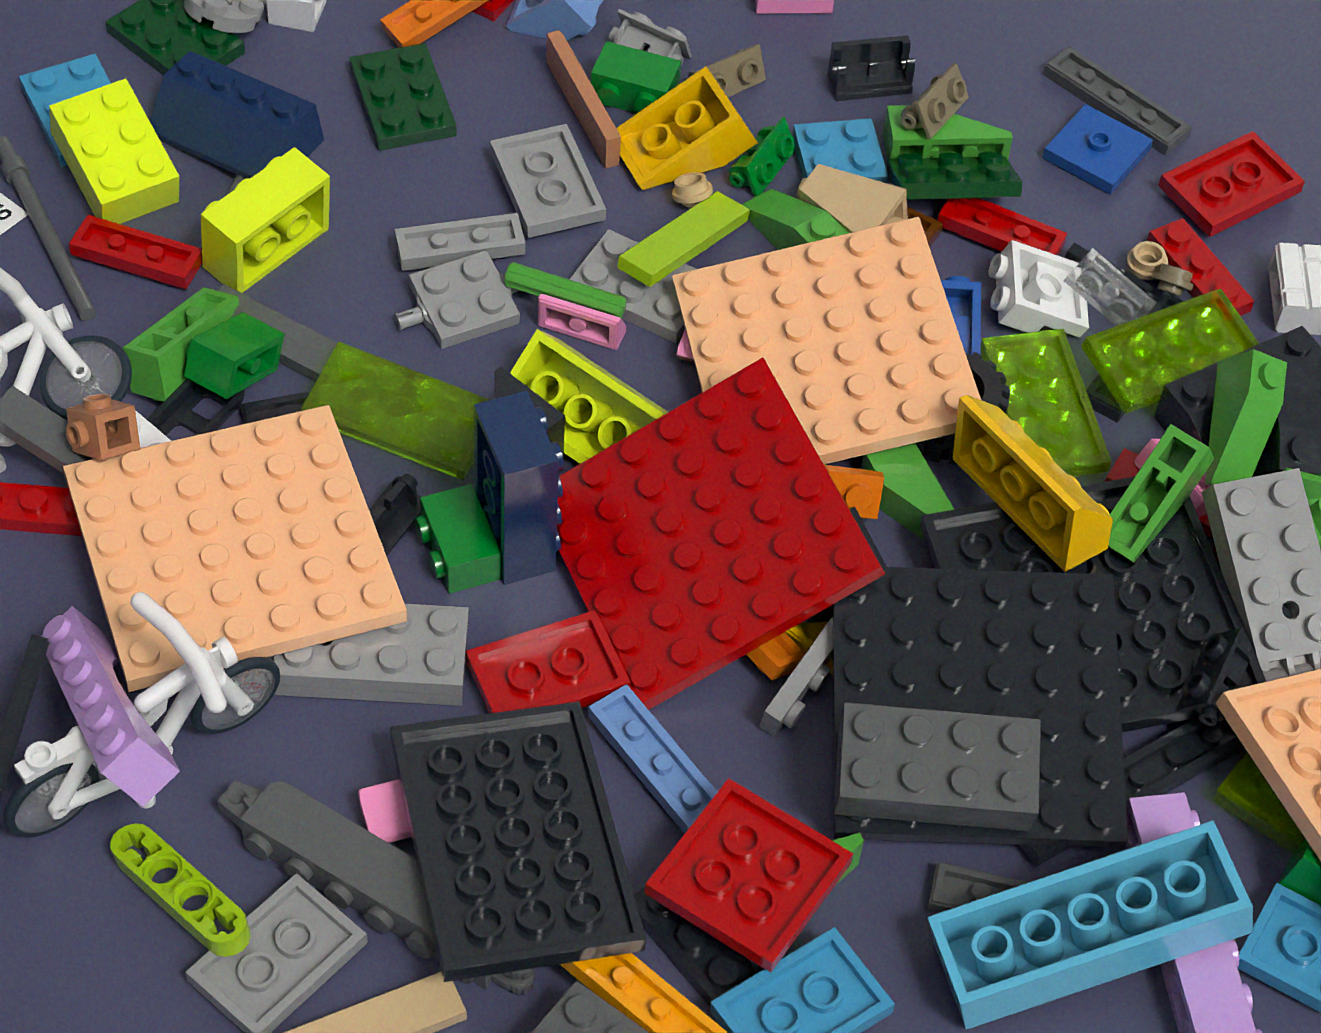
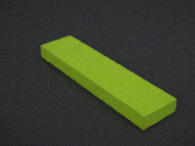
M717 191L619 255L617 268L651 287L746 223L750 209Z

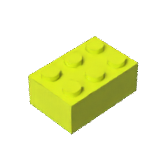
M126 78L49 105L51 134L95 217L121 224L179 202V174Z
M294 147L283 156L273 158L266 168L252 178L241 181L235 190L224 198L210 203L201 213L203 268L222 284L241 293L257 283L329 229L330 175Z

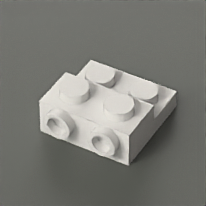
M1011 240L1000 254H996L993 257L989 266V276L996 279L997 287L992 294L990 305L992 309L998 311L1000 324L1036 335L1043 326L1077 337H1081L1089 329L1083 264Z

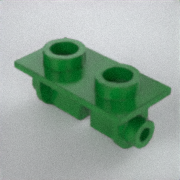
M781 117L775 126L770 125L761 128L755 138L758 143L747 150L748 155H742L736 164L732 165L729 169V182L733 186L738 188L751 186L753 195L756 197L765 191L791 157L796 148L785 117Z

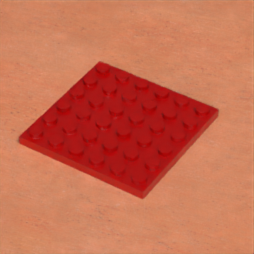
M763 357L559 476L563 487V497L558 498L562 515V524L557 525L561 541V549L559 551L588 611H597L631 681L630 689L648 710L886 574Z

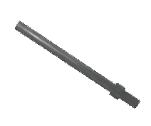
M6 136L0 137L1 169L8 183L15 186L80 319L88 321L94 318L96 310L29 179L30 170L24 158L17 155L10 139Z

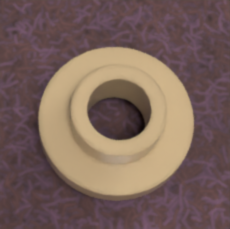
M687 173L674 180L673 200L682 203L685 207H694L713 193L712 184L707 181L706 175L703 173Z
M1150 241L1138 243L1130 250L1126 259L1128 270L1136 277L1144 280H1155L1152 278L1153 273L1159 272L1161 263L1168 265V259L1163 247Z

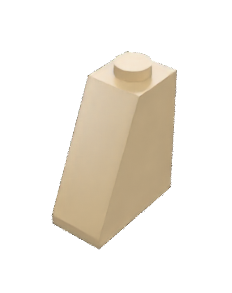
M818 164L808 178H804L800 182L798 187L797 199L826 210L849 233L908 219L906 189L821 164Z

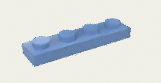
M626 684L588 707V718L685 834L716 795L717 791Z

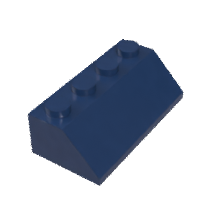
M190 50L164 74L150 119V123L159 140L246 179L252 178L266 168L273 158L283 156L294 147L308 157L324 141L316 104Z

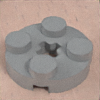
M184 0V8L193 19L201 23L203 16L214 21L212 28L230 33H246L254 30L255 23L260 24L264 11L262 0Z

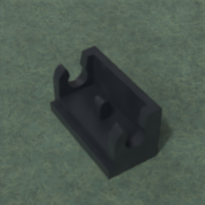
M909 36L832 42L828 77L836 101L912 94L915 58H909L911 47Z

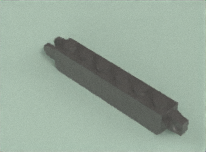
M235 780L226 792L221 795L218 800L219 811L242 830L243 843L251 854L261 860H267L268 858L281 865L290 877L297 873L306 882L324 891L325 896L334 905L343 909L352 908L363 915L368 924L375 930L385 934L391 932L403 939L409 949L418 956L426 959L431 956L439 961L418 863L415 858L285 781L269 783L261 791ZM534 968L459 981L466 984L473 982L485 990L493 981L506 990H512V993L524 995L531 989H534L536 974H534Z

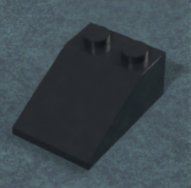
M1262 352L1287 362L1283 405L1258 461L1257 476L1282 472L1286 468H1299L1302 472L1321 476V359Z

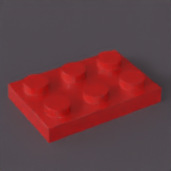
M1252 131L1162 174L1158 186L1211 237L1302 192L1305 180Z
M596 610L466 650V663L489 713L579 701L581 708H584L626 684L631 687V681Z

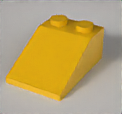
M706 66L616 128L621 136L620 156L642 190L672 182L683 174L692 172L702 173L723 167L758 143Z

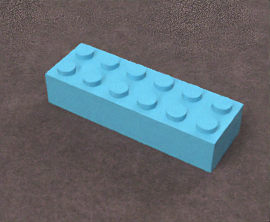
M1210 821L929 916L928 921L934 946L967 1030L1253 933V906L1214 821Z

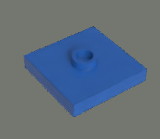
M1085 104L1045 147L1042 158L1111 195L1151 150L1153 139Z

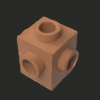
M94 394L84 397L83 404L66 408L68 418L66 435L72 446V452L91 457V459L105 460L141 449L135 405L112 400L109 394Z

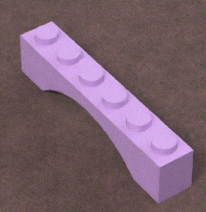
M72 606L63 615L54 617L46 625L41 637L48 638V642H50L46 657L100 772L143 807L180 770L168 747L137 711L117 680L113 667L119 662V658L112 639Z

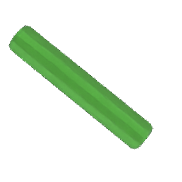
M510 263L505 273L506 286L540 296V294H545L619 318L623 317L626 310L627 299L624 296L522 264Z

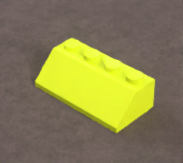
M538 329L510 372L515 378L565 415L564 453L580 464L668 413V411L557 337Z

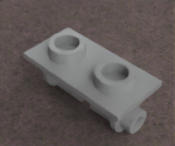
M621 9L617 11L622 25L620 28L613 27L609 35V41L642 51L647 46L649 47L647 52L681 60V66L684 57L691 59L692 54L687 39L679 30L672 27L663 29L656 26L647 16L639 12L630 14Z

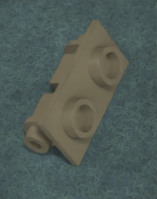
M760 44L740 49L735 54L706 66L727 97L766 80ZM699 70L689 72L688 78L697 73Z
M953 63L942 75H936L931 80L928 88L919 96V100L914 101L912 105L902 110L901 123L905 128H924L927 139H931L965 103L969 96L966 83L962 79L957 63Z

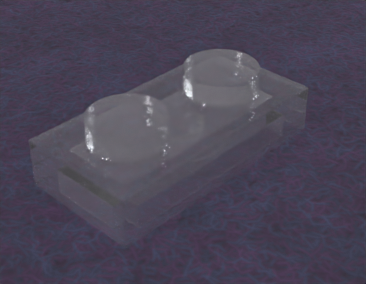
M1093 248L1064 280L1066 284L1126 335L1135 328L1156 304L1151 297Z

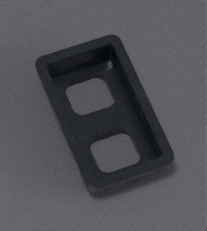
M187 378L146 420L165 436L176 426H183L196 435L217 431L241 406L245 390L243 389L226 399ZM204 398H210L224 406L211 420L192 411Z

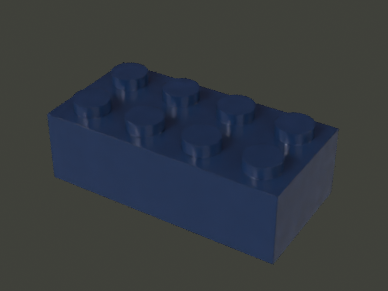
M527 390L474 404L475 492L501 552V579L504 585L555 571L556 552L561 549L557 525L562 524L558 498L563 497V487L558 473L560 469L564 468V459L559 444L556 441L550 442L548 438V424L542 407H534Z

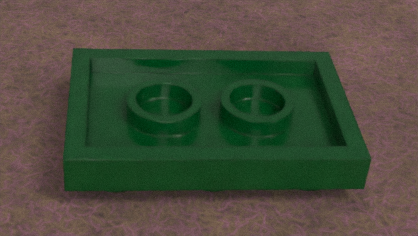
M139 0L105 21L109 35L163 76L189 50L225 66L245 54L244 42L233 33L212 28L214 21L203 16L201 23L193 19L184 8V0Z
M426 43L349 57L350 70L378 151L457 136V125Z
M945 152L940 153L938 158H923L920 154L904 153L900 154L898 159H887L886 171L892 185L906 189L907 199L1022 196L1021 178L1006 156L998 152H981L978 154V157H963L959 153Z

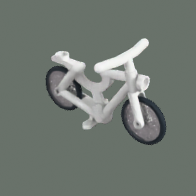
M0 268V290L8 296L17 308L22 320L21 325L0 336V379L8 366L7 352L30 340L15 379L14 387L29 396L45 351L49 348L52 353L43 365L39 389L45 405L52 412L68 420L66 408L83 404L84 397L94 394H109L112 400L121 402L129 390L132 379L131 363L123 348L108 338L95 335L80 336L67 341L63 337L62 332L72 329L73 323L66 306L62 303L50 310L44 311L35 304L19 281ZM0 433V446L16 444ZM0 454L1 473L6 470L7 466L4 457Z
M137 592L131 597L130 603L132 608L166 636L185 662V664L143 691L134 700L135 708L151 727L166 711L168 698L179 691L156 731L158 737L168 747L171 755L173 754L171 744L189 713L191 722L197 730L206 734H218L246 723L257 715L272 699L280 683V670L274 661L266 657H250L238 661L235 650L225 637L214 641L212 649L207 651L192 639L175 617L146 593ZM79 726L72 727L66 737L53 744L39 741L27 748L25 759L14 765L23 783L15 790L5 806L3 813L4 824L9 832L19 837L44 835L67 824L81 813L91 801L120 789L100 772ZM156 796L143 807L138 802L136 803L141 808H150L155 804Z

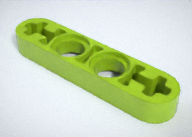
M134 823L120 828L113 835L110 847L120 870L210 952L217 956L229 957L240 953L247 947L251 939V930L242 909L152 829L144 824ZM134 846L140 849L143 847L147 858L143 861L140 854L134 849L128 848ZM174 868L178 870L176 876L168 882L155 883L152 881L153 876L161 869ZM204 895L208 897L207 903L198 910L188 911L182 908L184 902L192 896ZM217 917L219 923L227 930H235L230 934L224 931L218 933L213 920Z

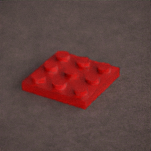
M728 778L646 882L645 894L771 973L851 865L854 853Z

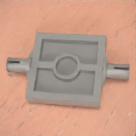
M487 250L410 274L409 287L417 300V307L394 313V320L399 331L423 323L434 334L440 348L443 349L519 324L520 313L511 298V294L521 290L505 285V278L497 271Z

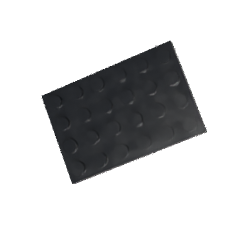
M580 701L390 727V741L444 982L645 951L647 939Z

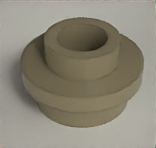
M1161 263L1159 272H1154L1152 276L1153 279L1159 281L1157 289L1178 296L1182 295L1183 289L1192 291L1194 286L1190 283L1193 273Z

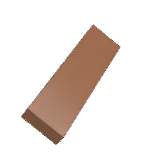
M560 30L547 33V65L605 169L617 166L618 162H620L621 136L563 33Z

